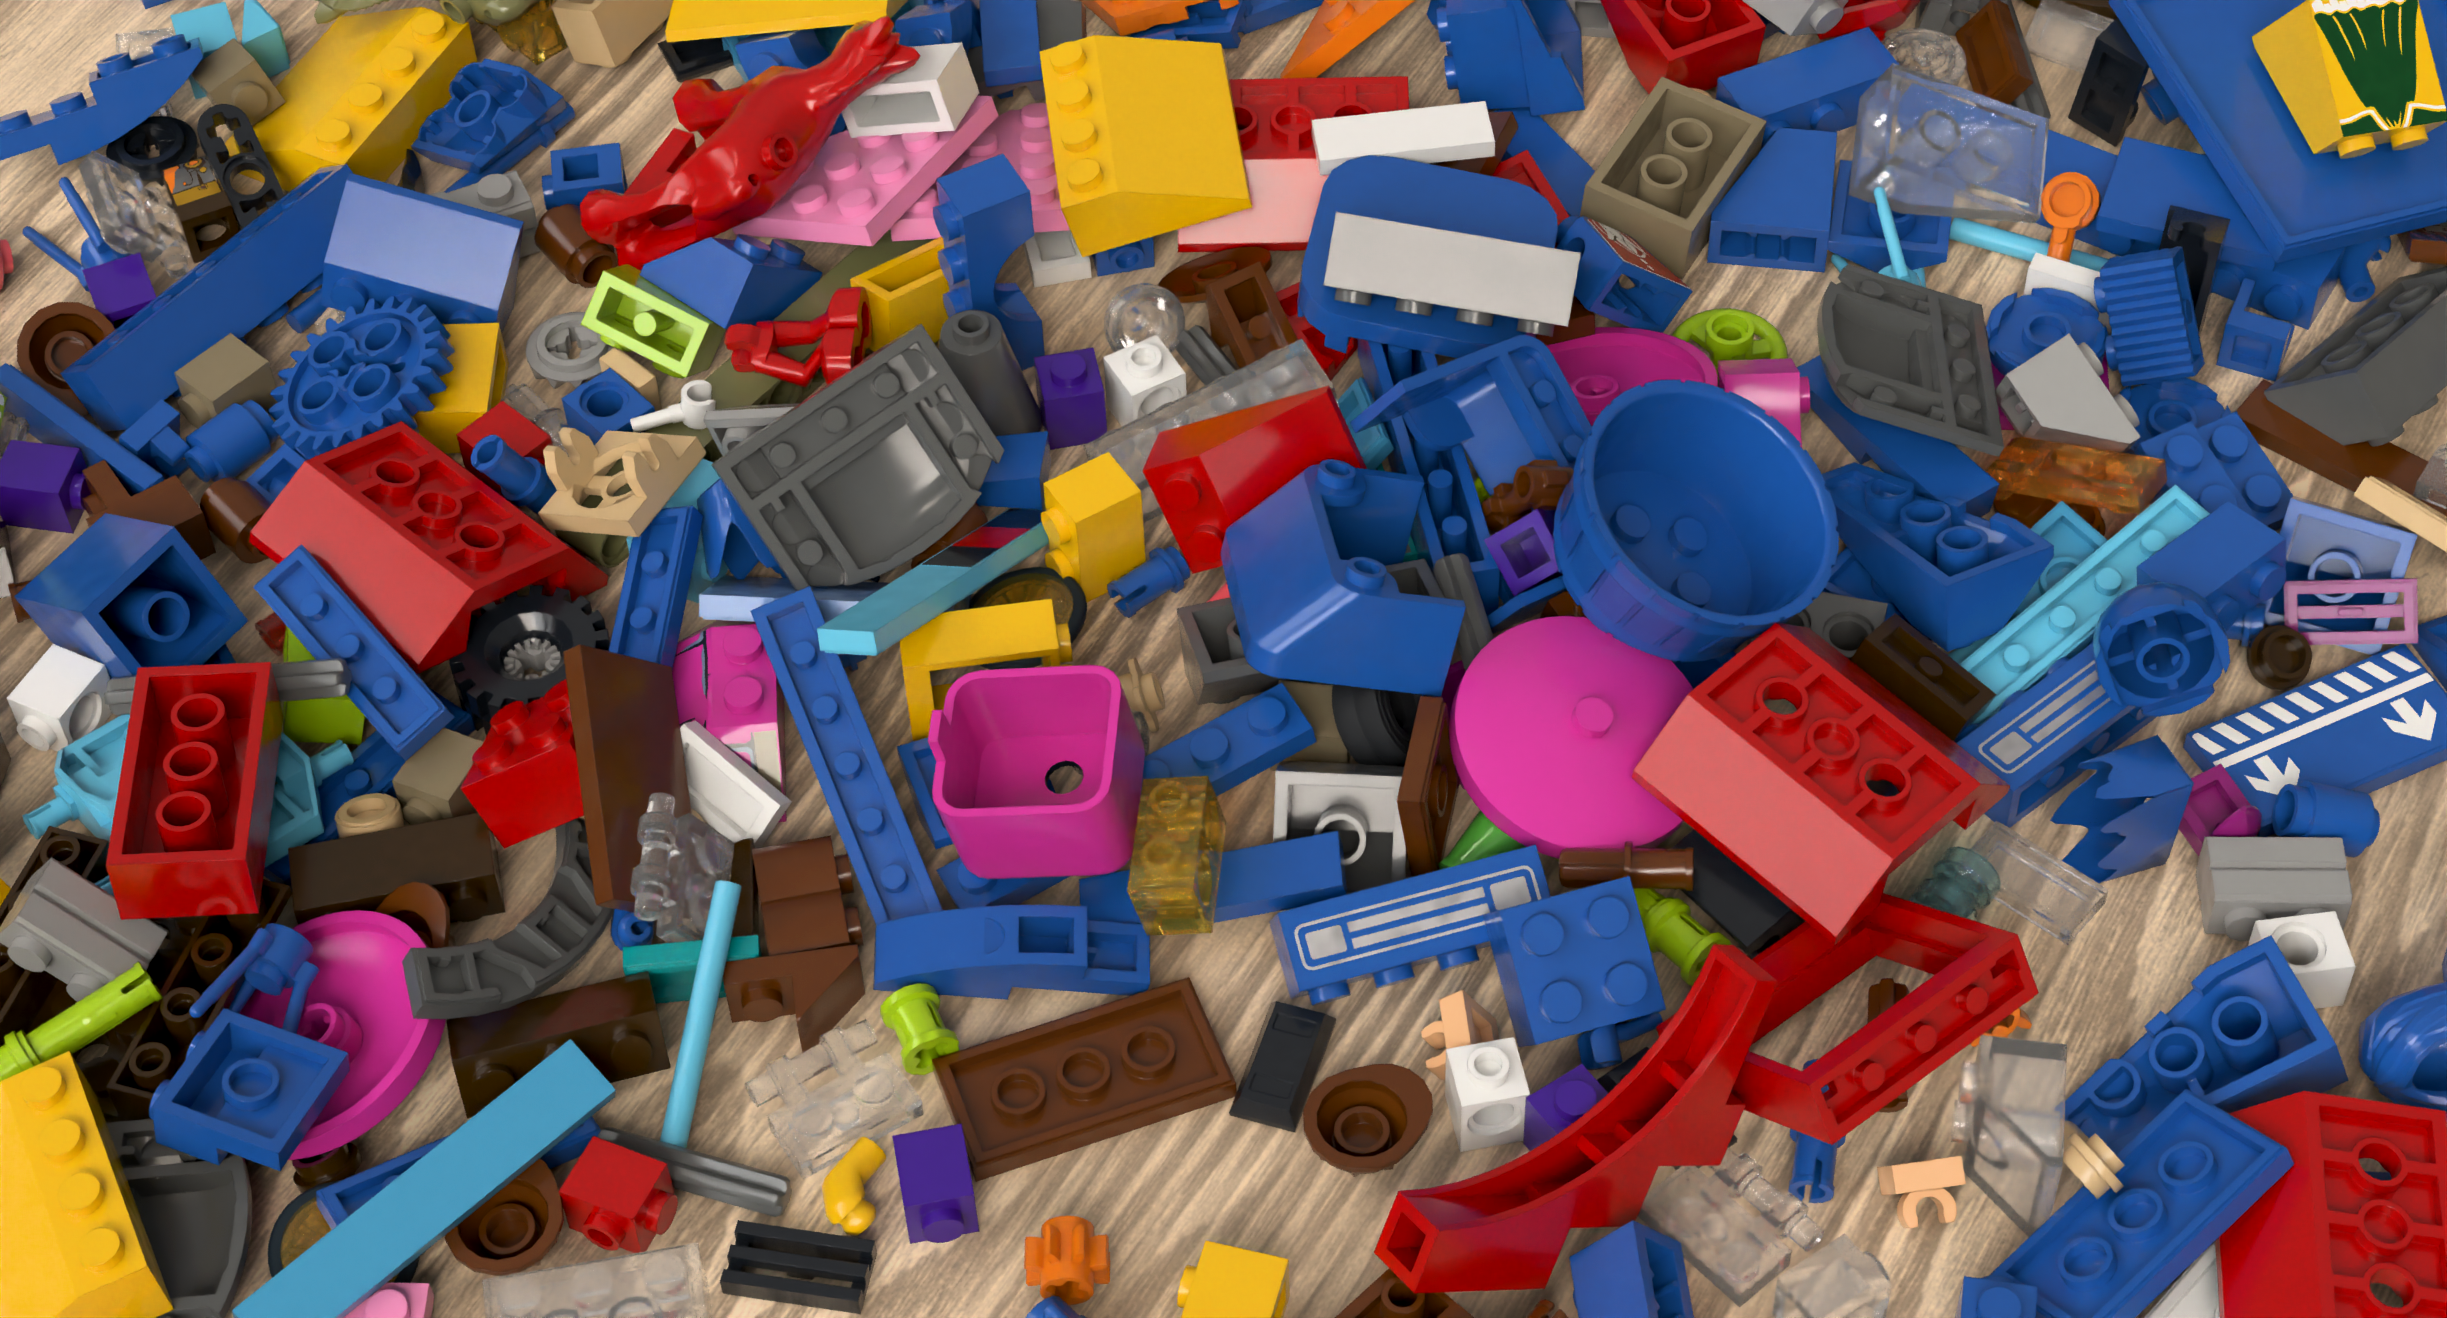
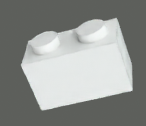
M962 42L911 46L920 54V58L914 66L904 72L893 74L887 81L866 90L841 112L850 137L955 131L980 93Z

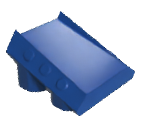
M484 59L481 63H470L458 71L449 87V93L452 98L443 108L435 110L426 118L419 129L418 138L411 147L414 151L431 161L480 174L565 110L567 106L561 94L522 67Z

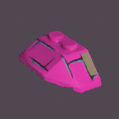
M716 620L679 641L677 644L672 674L680 728L683 724L696 720L786 796L785 703L783 691L755 622ZM786 811L779 822L787 821Z

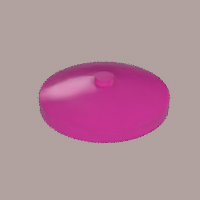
M1595 327V335L1547 345L1591 426H1593L1601 411L1608 404L1610 405L1613 399L1624 391L1638 385L1644 387L1645 383L1658 380H1681V382L1690 380L1718 387V375L1715 366L1701 350L1684 340L1660 332L1626 327Z
M1556 616L1531 620L1510 628L1492 639L1481 649L1465 672L1453 698L1449 716V743L1453 762L1465 790L1482 813L1501 831L1526 847L1536 845L1539 853L1559 859L1561 850L1565 848H1625L1626 841H1632L1633 848H1655L1674 834L1684 821L1633 780L1632 774L1639 761L1687 694L1693 690V687L1671 660L1648 654L1613 638L1612 634H1606L1601 631L1588 618Z
M342 911L320 916L291 928L311 943L314 952L308 962L314 964L320 970L308 989L297 1034L348 1052L350 1071L288 1160L309 1158L329 1152L358 1138L377 1125L412 1091L425 1073L440 1043L446 1019H413L402 961L410 948L430 947L408 925L389 915L374 911ZM293 986L292 988H284L282 993L277 996L269 995L256 989L239 1014L282 1029Z

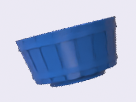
M1658 380L1645 383L1644 387L1638 385L1624 391L1601 411L1579 448L1574 472L1557 504L1553 531L1555 560L1559 573L1563 574L1562 580L1567 591L1577 606L1580 605L1582 607L1584 615L1598 629L1606 634H1612L1613 638L1633 648L1669 659L1674 663L1677 661H1681V663L1705 661L1734 651L1745 641L1764 633L1775 623L1785 624L1809 606L1821 594L1833 573L1831 568L1836 564L1839 550V532L1836 531L1838 527L1836 509L1830 491L1826 490V482L1818 466L1806 449L1803 450L1800 447L1801 443L1784 425L1772 415L1769 417L1765 414V410L1746 398L1731 391L1727 393L1723 388L1690 380L1681 382V380Z

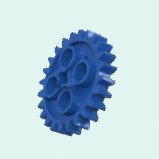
M390 296L382 307L372 298L369 299L363 313L359 314L350 306L347 308L344 321L337 324L335 320L329 318L326 320L327 332L322 336L312 333L306 336L311 345L306 351H292L290 356L295 360L296 364L293 368L279 371L278 376L285 384L271 390L270 395L278 403L269 409V413L276 420L272 427L279 434L283 442L306 460L400 421L410 428L416 429L418 424L413 416L418 411H432L435 406L428 399L429 395L445 391L447 388L439 377L453 371L454 368L447 359V357L455 352L454 347L448 341L451 335L427 305L423 304L419 307L414 299L410 297L401 304L395 296Z

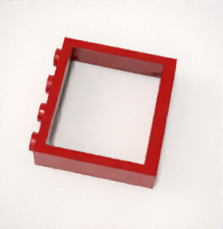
M1885 893L1882 894L1879 906L1835 944L1805 921L1752 959L1778 981L1752 1044L1875 956L1933 974L1934 976L1803 1071L1748 1051L1731 1093L1746 1105L1745 1111L1833 1145L2039 993L2018 934ZM1674 1015L1656 1027L1659 1037ZM1827 1084L1829 1090L1822 1094L1821 1088Z

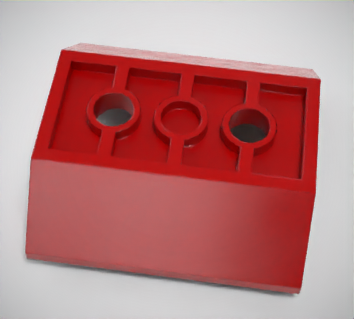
M1408 76L1229 79L1238 129H1243L1239 131L1252 207L1177 229L1178 252H1218L1238 247H1261L1268 251L1306 250L1322 188L1329 176L1320 175L1312 138V120L1409 109Z
M402 421L304 461L250 531L249 542L277 564L282 562L302 544L417 674L466 652L471 612L530 584L543 585L546 596H553L556 587L567 589L570 592L571 600L575 601L580 595L583 597L607 586L608 581L606 573Z
M1783 623L1773 624L1689 692L1639 761L1632 774L1633 780L1833 944L1837 943L1879 906L1889 874L1950 821L1953 820L1966 830L2001 800L2010 788L2009 784L1810 628ZM1767 699H1785L1792 703L1797 711L1791 714L1775 713L1767 708L1764 701ZM1869 780H1886L1894 784L1900 793L1895 796H1881L1871 791L1866 782Z
M2301 1091L2228 1113L2286 1147L2294 1165L2215 1240L2220 1318H2447V1113L2445 1111ZM2370 1158L2378 1161L2390 1173L2392 1179L2379 1180L2373 1178L2361 1167L2359 1159ZM2381 1283L2391 1287L2394 1293L2402 1299L2404 1306L2390 1307L2383 1304L2372 1293L2370 1284Z

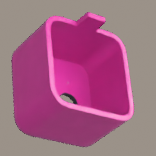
M1076 665L979 670L958 678L948 689L943 711L932 710L928 743L936 760L932 787L933 802L966 869L979 878L1009 879L1104 875L1114 873L1124 867L1132 858L1136 845L1145 750L1140 731L1121 682L1116 674L1104 666ZM1073 766L1083 772L1081 784L1070 793L1057 794L1047 788L1049 776L1060 767Z

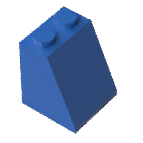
M108 513L100 517L14 596L53 644L104 664L110 679L113 677L136 675L137 668L203 665L248 622V619L174 526Z

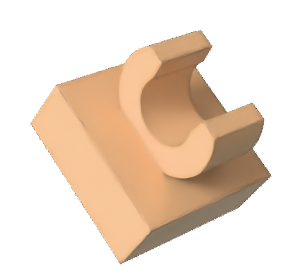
M1464 990L1439 999L1442 1021L1433 1022L1421 1031L1422 1038L1435 1050L1446 1046L1440 1055L1426 1060V1068L1441 1080H1445L1446 1049L1499 1040L1496 1019Z
M1962 1156L1877 1167L1881 1195L1904 1193L1897 1205L1898 1220L1903 1228L1918 1227L1916 1206L1924 1197L1930 1198L1935 1202L1940 1223L1955 1221L1957 1214L1955 1200L1943 1187L1966 1184Z

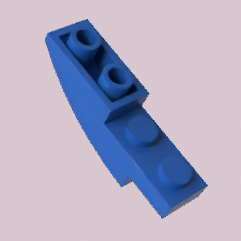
M184 34L164 38L151 45L153 53L131 59L129 52L104 58L96 63L98 71L89 73L92 97L85 99L82 92H74L52 100L49 103L52 110L31 117L27 110H20L0 117V161L50 144L58 165H62L117 140L144 122L163 106L187 81L203 58V48L199 37L186 41Z
M1067 905L981 906L907 916L876 924L873 990L895 992L905 986L918 983L933 986L938 995L1008 1000L1012 987L1131 996L1147 991L1150 986V928L1147 924L1087 920V906Z

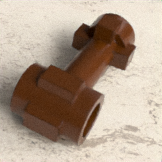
M1533 460L1527 465L1520 466L1514 475L1513 483H1500L1493 488L1494 494L1482 502L1481 507L1487 527L1494 532H1499L1530 514L1532 507L1534 510H1556L1559 498L1566 485L1570 482L1574 472L1573 469L1568 466H1558L1556 460Z

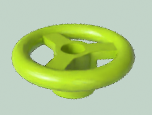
M1731 308L1706 310L1686 319L1672 334V336L1686 342L1692 339L1707 350L1717 375L1718 361L1788 358L1787 347L1779 331L1764 318L1744 310ZM1754 334L1760 337L1761 339L1753 340Z

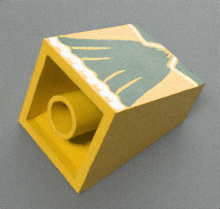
M2306 0L2252 36L2256 52L2313 154L2338 151L2341 159H2347L2370 153L2376 149L2375 145L2391 142L2392 150H2404L2426 143L2429 140L2427 133L2447 122V110L2418 0Z

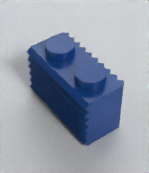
M2177 246L2171 249L2164 248L2110 258L2100 269V277H2095L2094 296L2099 312L2108 313L2109 325L2112 328L2111 335L2107 336L2105 341L2106 357L2111 371H2119L2123 387L2196 376L2205 362L2183 248Z

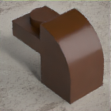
M105 460L82 470L90 491V495L82 498L84 507L89 515V518L86 519L89 528L105 513L174 526L200 560L216 553L202 510L176 475L130 496Z

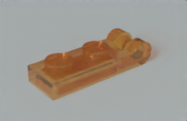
M2027 437L2011 439L2002 450L1999 460L1992 461L1984 470L2000 483L1995 496V500L1998 501L2007 500L2013 493L2052 499L2057 503L2063 501L2065 504L2076 503L2106 508L2115 513L2140 514L2168 481L2165 459Z

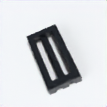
M738 1220L734 1232L736 1237L735 1245H730L727 1255L729 1265L727 1269H723L720 1279L723 1294L861 1314L877 1256L875 1240ZM747 1266L786 1272L789 1277L812 1280L814 1277L848 1281L852 1282V1286L849 1288L745 1272Z

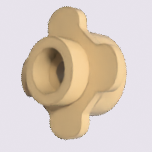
M1136 658L1128 659L1130 672L1117 677L1121 682L1136 724L1147 721L1151 732L1158 731L1159 722L1156 711L1165 708V699L1159 680L1154 672L1143 674Z

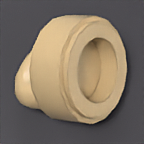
M381 793L364 794L345 802L335 815L339 838L404 827L405 824L397 798Z

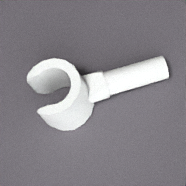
M704 380L688 382L681 389V403L630 419L633 432H642L681 421L689 428H707L703 421L706 411L716 410V401L711 399V384Z

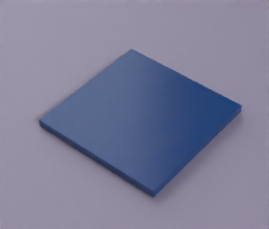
M2109 0V5L2276 263L2447 222V122L2428 132L2429 140L2426 143L2404 150H2392L2391 142L2375 145L2376 149L2370 153L2347 159H2341L2338 151L2313 154L2256 52L2252 36L2306 0ZM2418 0L2447 110V0Z

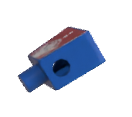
M1577 215L1564 219L1558 225L1556 238L1558 246L1556 249L1581 253L1574 295L1588 311L1630 328L1663 333L1693 292L1642 245L1625 233L1585 216L1580 217ZM1621 274L1626 275L1636 286L1631 289L1623 288L1619 282V277Z

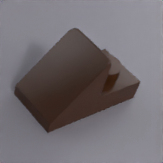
M1260 261L1205 286L1211 337L1221 349L1229 345L1243 376L1259 395L1312 370Z
M858 944L728 961L725 964L723 974L724 988L732 1023L749 1020L767 1022L779 1016L796 1014L803 1056L808 1055L865 994Z

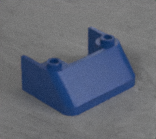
M1529 335L1514 336L1403 379L1350 422L1355 433H1358L1402 415L1414 438L1430 450L1446 451L1462 444L1489 496L1494 494L1493 488L1500 483H1513L1517 469L1533 460H1556L1558 466H1568L1574 471L1579 448L1592 428L1551 351L1540 340ZM1500 572L1499 596L1504 605L1487 616L1492 633L1494 634L1542 612L1548 600L1567 590L1562 580L1563 575L1517 596H1513Z
M1335 459L1323 460L1320 464L1306 468L1226 529L1220 556L1245 659L1251 667L1268 676L1282 679L1441 697L1466 609L1464 600L1400 593L1396 580L1387 572L1385 567L1403 563L1424 485L1422 476L1355 468L1346 462Z

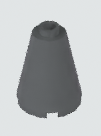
M966 310L948 318L941 328L937 348L994 435L1002 436L1040 432L1042 418L1039 407L999 320L992 314L981 310Z

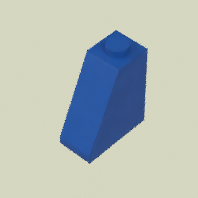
M1780 127L1776 130L1712 212L1707 263L1825 273L1830 234L1837 132Z

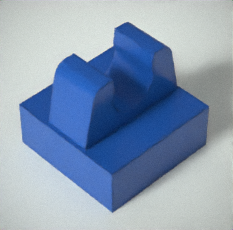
M163 399L157 402L119 436L120 445L162 474L164 479L174 475L179 478L190 468L186 460L183 459L185 452L190 450V447L180 437V413Z

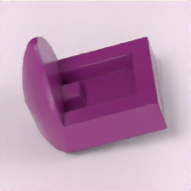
M2222 764L2191 778L2194 785L2182 816L2179 830L2198 857L2200 856L2204 837L2258 836L2261 830L2262 814L2256 806L2250 805Z

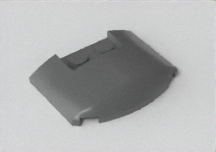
M1850 264L1845 266L1838 276L1841 283L1836 285L1831 281L1822 297L1817 317L1818 346L1821 362L1827 380L1836 396L1846 407L1858 415L1999 457L2004 449L1982 305Z
M918 324L864 358L855 367L763 429L753 433L711 464V466L794 589L799 591L808 586H838L842 584L849 586L882 575L925 551L954 527L982 494V492H979V489L984 482L991 461L993 460L996 464H999L1004 449L923 325Z
M152 1119L106 1123L174 1310L156 1318H225L242 1278L251 1237L252 1196L245 1159L228 1152L218 1166L156 1143Z

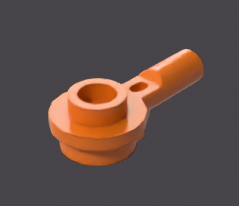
M2065 172L2053 177L2043 189L2040 196V209L2046 221L2053 226L2047 256L2070 262L2076 231L2087 227L2099 212L2100 193L2097 186L2085 175L2077 172Z

